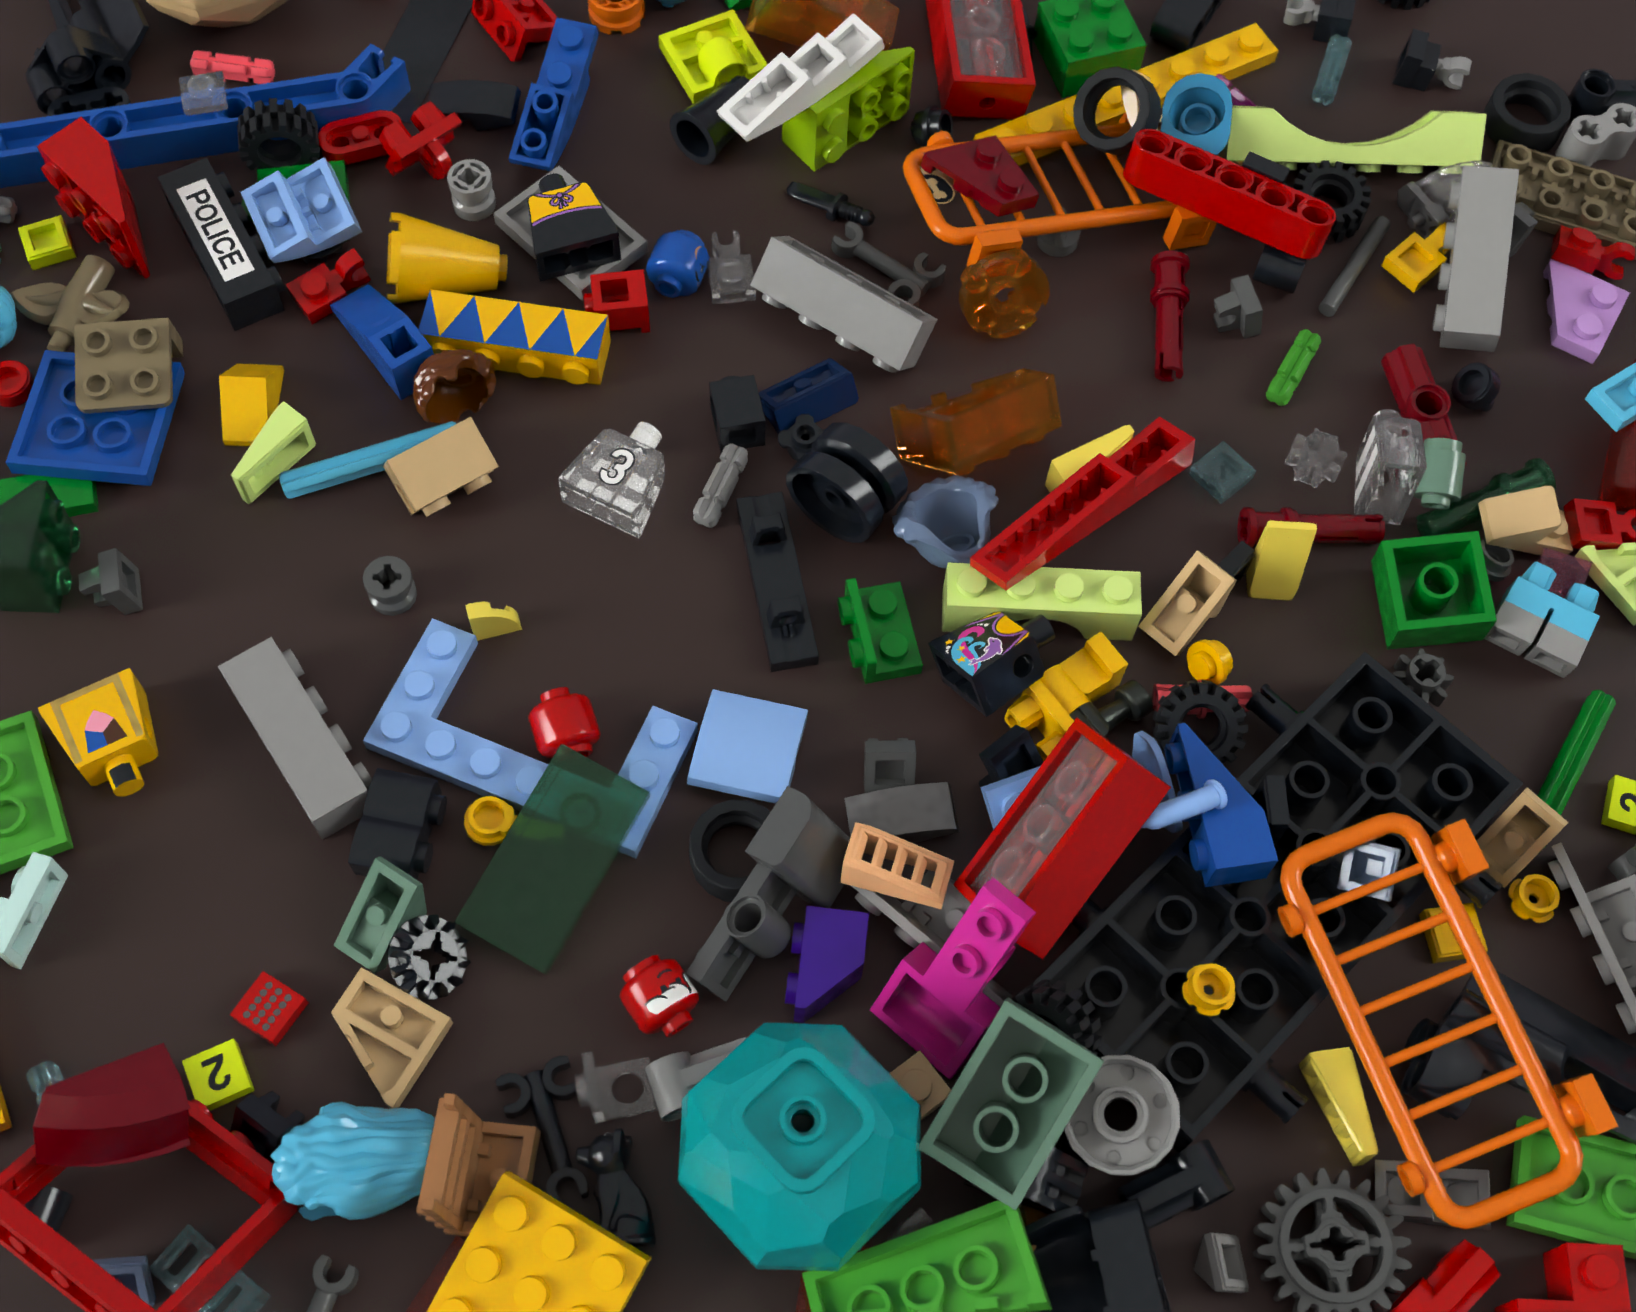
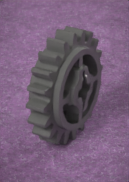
M1319 1168L1314 1173L1313 1185L1310 1184L1303 1173H1298L1292 1178L1295 1193L1283 1184L1278 1186L1273 1192L1281 1206L1276 1203L1266 1202L1260 1208V1211L1272 1224L1260 1223L1253 1229L1254 1234L1268 1241V1244L1257 1248L1253 1252V1257L1270 1260L1271 1266L1259 1276L1261 1281L1278 1279L1281 1283L1273 1296L1275 1302L1281 1301L1290 1295L1293 1296L1295 1303L1292 1312H1306L1309 1307L1313 1309V1312H1372L1369 1304L1380 1312L1388 1311L1392 1305L1384 1291L1398 1295L1406 1288L1393 1273H1403L1412 1268V1263L1398 1257L1396 1254L1397 1251L1412 1244L1411 1239L1395 1236L1392 1231L1404 1220L1403 1216L1392 1215L1386 1217L1383 1214V1209L1387 1206L1390 1197L1386 1194L1371 1201L1368 1198L1371 1181L1366 1179L1355 1189H1352L1347 1170L1340 1172L1333 1184L1330 1182L1325 1168ZM1314 1206L1315 1219L1312 1220V1229L1309 1234L1304 1235L1302 1238L1289 1239L1292 1223L1299 1211L1306 1207ZM1337 1207L1352 1214L1366 1231H1360L1350 1226L1343 1218L1342 1212H1337ZM1329 1238L1332 1245H1340L1341 1248L1350 1249L1334 1258L1332 1251L1313 1247L1318 1246ZM1363 1257H1373V1265L1368 1279L1357 1291L1350 1292L1348 1278L1352 1276V1268L1355 1262ZM1297 1261V1264L1306 1265L1313 1269L1320 1276L1322 1283H1326L1327 1291L1308 1281L1299 1271L1295 1262Z

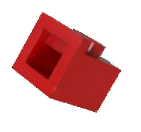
M644 269L590 274L592 293L583 294L586 312L608 315L610 331L641 328L642 333L650 332Z

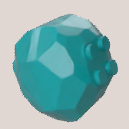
M763 1023L682 1098L678 1181L681 1187L756 1269L839 1271L920 1190L921 1150L919 1149V1144L921 1142V1105L843 1025Z

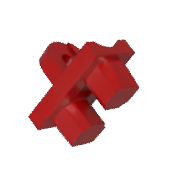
M429 101L414 111L410 118L419 130L418 134L412 137L400 120H396L382 130L379 140L390 156L385 167L392 176L397 175L419 161L434 179L439 180L445 178L451 166H453L444 146L453 141V130L461 126L462 121L455 112L445 117Z

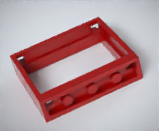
M192 1099L188 1101L190 1109H188V1134L191 1145L185 1148L262 1206L157 1310L148 1305L24 1206L67 1168L64 1166L37 1164L35 1144L0 1173V1244L84 1312H198L297 1212L298 1205L286 1202L283 1192L274 1184L271 1174L272 1166L275 1162L271 1163L256 1152L253 1144L244 1134L236 1130L230 1132L216 1122L204 1104Z

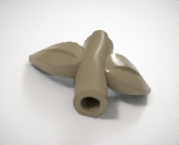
M87 255L67 286L59 283H40L23 287L10 293L15 302V307L23 315L34 322L49 325L48 332L52 338L47 345V349L51 351L66 352L69 345L75 346V324L114 322L128 310L130 305L129 300L124 294L118 291L105 290L115 273V269L107 260L95 255Z

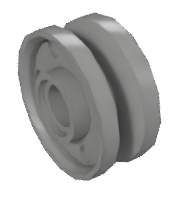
M1106 1055L1101 1057L1104 1063L1064 1131L1072 1149L1089 1166L1110 1175H1136L1155 1167L1171 1151L1180 1128L1179 1101L1170 1081L1153 1064L1131 1055ZM1125 1100L1135 1107L1137 1120L1131 1129L1116 1131L1106 1124L1104 1113L1111 1102Z

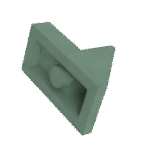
M383 857L375 858L333 946L374 974L385 969L388 964L389 946L396 931L408 920L426 915L427 913L423 884Z

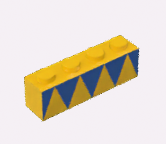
M433 289L429 291L418 329L431 345L434 354L443 350H471L483 353L487 358H490L495 371L520 373L529 378L548 377L561 379L577 385L585 383L601 384L611 343L609 319L606 314Z

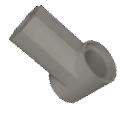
M743 1037L693 1055L689 1052L673 1053L647 1065L645 1072L661 1120L663 1122H670L681 1119L682 1098L746 1038Z

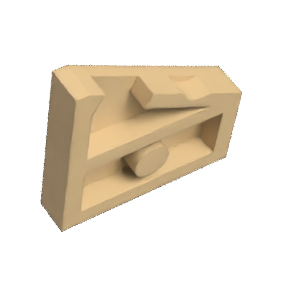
M362 967L331 1011V1014L389 1109L401 1106L453 1025L449 1016Z

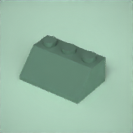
M1007 997L921 1140L919 1149L1016 1211L1103 1065L1104 1060L1052 1024Z

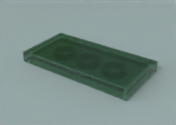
M561 743L459 913L455 923L546 975L649 800L650 792Z

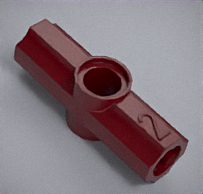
M1413 343L1401 345L1397 349L1386 353L1381 360V364L1399 408L1396 418L1397 427L1404 436L1411 439L1416 455L1418 450L1423 449L1425 439L1448 438L1458 441L1447 414L1451 407L1450 396L1446 390L1436 385L1422 348L1416 347Z

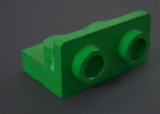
M856 578L846 579L844 596L838 597V610L842 625H850L854 639L848 640L850 659L853 668L861 667L865 684L921 674L923 664L901 582L858 589Z

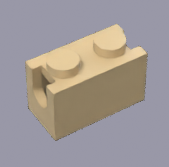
M471 417L387 460L383 465L409 513L413 515L423 510L426 517L450 505L451 502L447 496L459 489L464 488L467 495L491 483L492 480L488 474L499 467Z

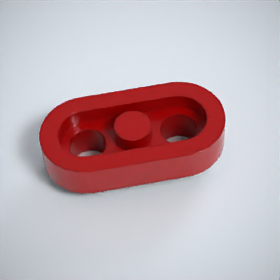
M378 110L330 122L322 127L318 133L321 154L328 162L344 160L345 165L388 155L379 140V136L386 126L396 120H400L402 123V120L394 112Z

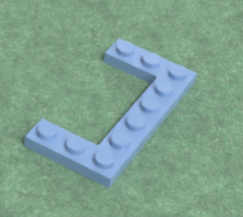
M432 618L363 739L366 749L481 796H494L502 799L507 804L513 806V809L543 821L566 825L567 831L637 858L696 737L698 723L652 706L612 788L608 789L437 720L475 651L478 642L476 635Z

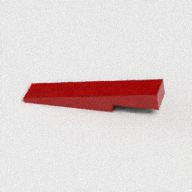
M1159 416L1109 458L1101 453L1097 454L970 557V566L1007 591L1191 466L1193 463L1195 438Z

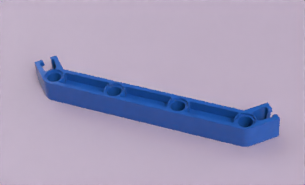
M370 43L343 72L0 123V188L48 181L41 170L45 162L37 145L79 117H82L109 142L120 169L239 151L238 117L239 115L244 116L243 110L247 106L255 110L254 102L262 100L265 106L269 105V98H277V104L283 105L285 99L292 100L293 108L299 103L304 105L306 113L311 111L314 114L318 125V133L322 127L333 121L378 110L392 111L411 91L405 61L395 56L391 60V66L385 70L383 62L385 57L384 51ZM276 137V138H270V139H272V140H284V139H287V138Z

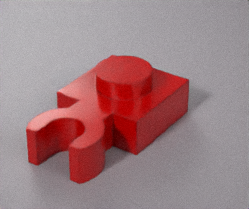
M1573 498L1563 506L1572 548L1581 549L1586 545H1595L1596 550L1617 549L1622 543L1636 542V531L1632 527L1636 525V509L1628 510L1623 515L1617 514L1615 502Z

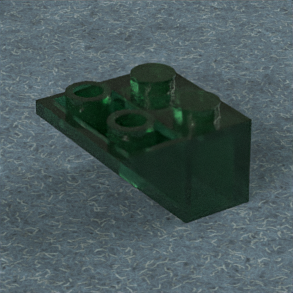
M35 481L0 505L1 611L60 613L63 595H68L70 591L71 573L69 566L72 553H76L79 549L80 531L65 511L63 502L57 498L47 481Z

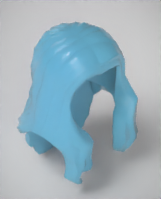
M333 1102L320 1108L319 1115H316L303 1125L293 1127L291 1132L285 1134L282 1137L281 1145L271 1153V1157L275 1161L271 1174L274 1184L283 1192L286 1202L294 1205H305L300 1207L298 1212L303 1218L310 1221L336 1215L349 1220H358L386 1213L413 1197L420 1195L435 1118L433 1115L419 1109L361 1107L345 1102Z

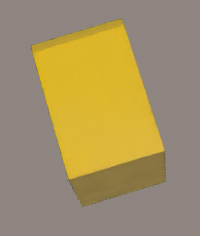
M236 364L219 375L224 445L250 446L271 414L278 407L284 376L283 365Z

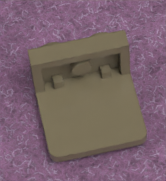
M169 318L74 325L75 403L81 412L88 414L164 408L172 403V358L183 357V340Z

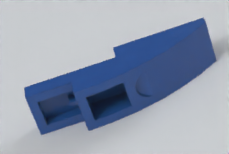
M556 17L537 83H531L509 154L508 160L510 163L552 171L572 134L590 83L588 70L599 37L596 25Z

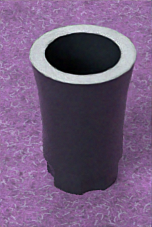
M737 75L731 81L721 83L711 93L693 105L672 115L670 119L672 137L679 149L687 157L701 165L711 164L724 146L737 134L718 115L717 110L750 81L748 78Z

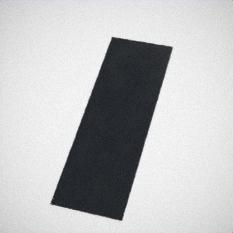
M410 0L384 49L385 57L383 58L385 70L391 66V60L395 56L405 61L411 91L391 111L397 114L402 122L412 124L410 118L413 112L422 105L431 84L434 82L472 8L473 0Z

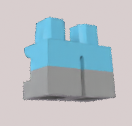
M1534 562L1505 591L1503 599L1495 611L1497 622L1484 639L1518 656L1529 647L1524 659L1565 678L1578 666L1600 617L1594 613L1599 592L1584 584L1574 583L1564 599L1548 591L1557 573L1539 562Z

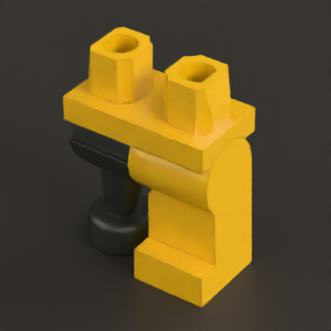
M1100 631L1087 640L1082 649L1060 664L1047 669L1043 677L1022 692L1021 697L1007 709L1004 719L1010 728L1018 725L1028 729V731L1035 727L1040 730L1045 738L1035 745L1044 762L1076 718L1106 738L1108 732L1125 718L1131 721H1139L1152 713L1153 703L1149 694L1140 683L1135 680H1129L1115 691V701L1100 709L1093 705L1092 702L1119 686L1128 666L1127 661Z

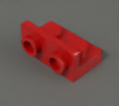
M473 0L471 8L472 15L512 62L521 61L527 42L539 43L541 41H550L557 17L543 0Z

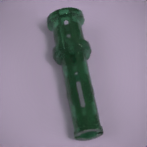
M1540 458L1528 460L1524 468L1510 474L1506 472L1496 474L1489 481V485L1462 496L1460 501L1450 502L1449 509H1432L1418 515L1416 518L1418 520L1416 522L1417 529L1422 537L1457 531L1481 520L1478 503L1483 499L1541 486H1553L1556 489L1554 474L1544 460Z

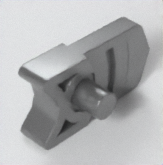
M1410 182L1398 190L1397 203L1408 217V226L1411 229L1415 228L1424 240L1440 224L1449 220V216L1444 212V207L1436 202L1433 203L1415 182Z

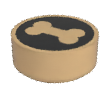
M921 167V172L936 203L946 204L951 202L957 193L952 188L954 180L938 169L929 174Z

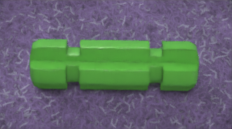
M1308 329L1299 331L1293 346L1289 349L1276 376L1266 392L1268 401L1275 402L1278 406L1288 404L1321 343V337L1317 333H1312Z

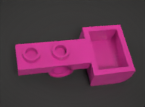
M994 877L982 886L939 953L937 954L924 942L919 944L902 959L870 1011L917 1052L920 1050L934 1067L951 1080L970 1060L1001 1008L982 992L983 989L1011 957L1016 948L1014 944L1036 912Z

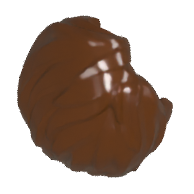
M465 349L443 350L442 352L432 354L420 365L414 376L413 399L416 409L424 421L435 424H444L451 421L457 423L462 413L466 411L479 412L493 395L496 387V377L492 360L483 353Z

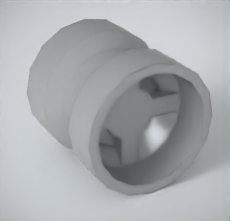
M465 159L454 164L448 171L447 181L452 194L451 200L455 213L461 219L467 221L486 219L496 208V198L488 166L475 159Z

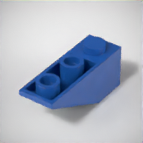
M369 284L330 304L332 311L399 399L403 400L412 395L414 388L413 379L418 368L434 353L431 345L410 318Z
M1186 723L1177 724L1170 742L1165 745L1164 749L1168 771L1170 774H1176L1180 788V791L1177 792V797L1204 787V783L1207 780L1214 779L1223 786L1228 798L1227 805L1223 809L1214 808L1182 821L1189 823L1193 838L1189 842V854L1194 870H1201L1205 887L1267 878L1277 863L1278 857L1265 811Z

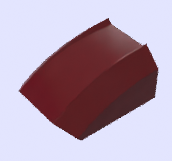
M164 1042L47 1086L42 1095L33 1124L37 1164L64 1167L106 1166L157 1157L190 1146L188 1134V1109H190L181 1076Z

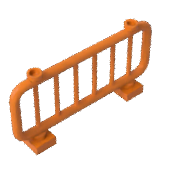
M1125 112L1118 124L1097 126V128L1105 136L1114 138L1128 132L1131 129V125ZM1077 129L998 138L1009 154L1024 153L1056 214L1054 216L1025 219L1022 211L1013 213L1016 221L985 225L973 199L961 194L976 226L955 227L947 223L920 169L924 152L965 143H954L951 134L947 131L933 134L928 139L927 146L914 149L906 156L903 163L904 177L932 233L943 242L952 245H972L966 264L972 278L1012 273L1023 244L1022 238L1171 218L1163 235V240L1169 250L1207 245L1217 224L1215 221L1167 200L1143 204L1134 186L1124 178V168L1117 156L1106 152V156L1133 205L1104 209L1071 148L1072 146L1088 145L1080 137ZM1062 148L1095 210L1065 214L1032 151Z
M1394 812L1386 813L1304 844L1291 852L1282 865L1280 876L1282 891L1288 904L1278 907V916L1284 930L1290 937L1299 934L1303 935L1408 1160L1397 1165L1398 1176L1403 1187L1411 1197L1423 1193L1435 1215L1450 1226L1462 1229L1482 1227L1560 1194L1572 1186L1579 1177L1583 1166L1584 1155L1578 1137L1599 1135L1618 1127V1124L1592 1073L1572 1077L1552 1086L1454 887V885L1471 879L1490 868L1466 819L1464 818L1445 826L1430 838L1423 826L1410 816ZM1387 834H1399L1409 843L1418 861L1417 864L1312 905L1302 883V873L1310 865ZM1418 874H1424L1442 910L1441 913L1341 954H1335L1317 915ZM1446 922L1448 923L1466 963L1364 1005H1359L1341 965ZM1472 972L1491 1014L1383 1057L1367 1023L1366 1015ZM1497 1023L1517 1065L1408 1110L1391 1074L1390 1067ZM1521 1075L1523 1076L1542 1118L1433 1163L1414 1123L1415 1119ZM1543 1129H1549L1560 1154L1559 1163L1554 1170L1472 1205L1462 1206L1452 1201L1438 1173Z

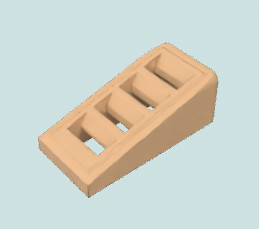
M855 822L842 864L840 883L942 910L954 860L878 828ZM864 853L873 856L871 863L862 860ZM884 859L894 861L891 872L882 868ZM905 864L914 866L911 880L902 877ZM925 869L935 872L931 888L921 885Z

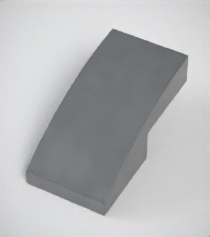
M948 782L900 786L844 798L850 837L855 822L878 828L901 839L906 838L911 843L959 832L951 785Z
M1375 1160V1200L1386 1194L1390 1197L1387 1206L1383 1209V1214L1386 1217L1402 1215L1405 1222L1453 1227L1435 1215L1423 1193L1414 1197L1407 1193L1397 1172V1165L1406 1161ZM1450 1168L1438 1173L1448 1195L1458 1205L1468 1206L1490 1197L1489 1170ZM1491 1223L1472 1229L1491 1230Z

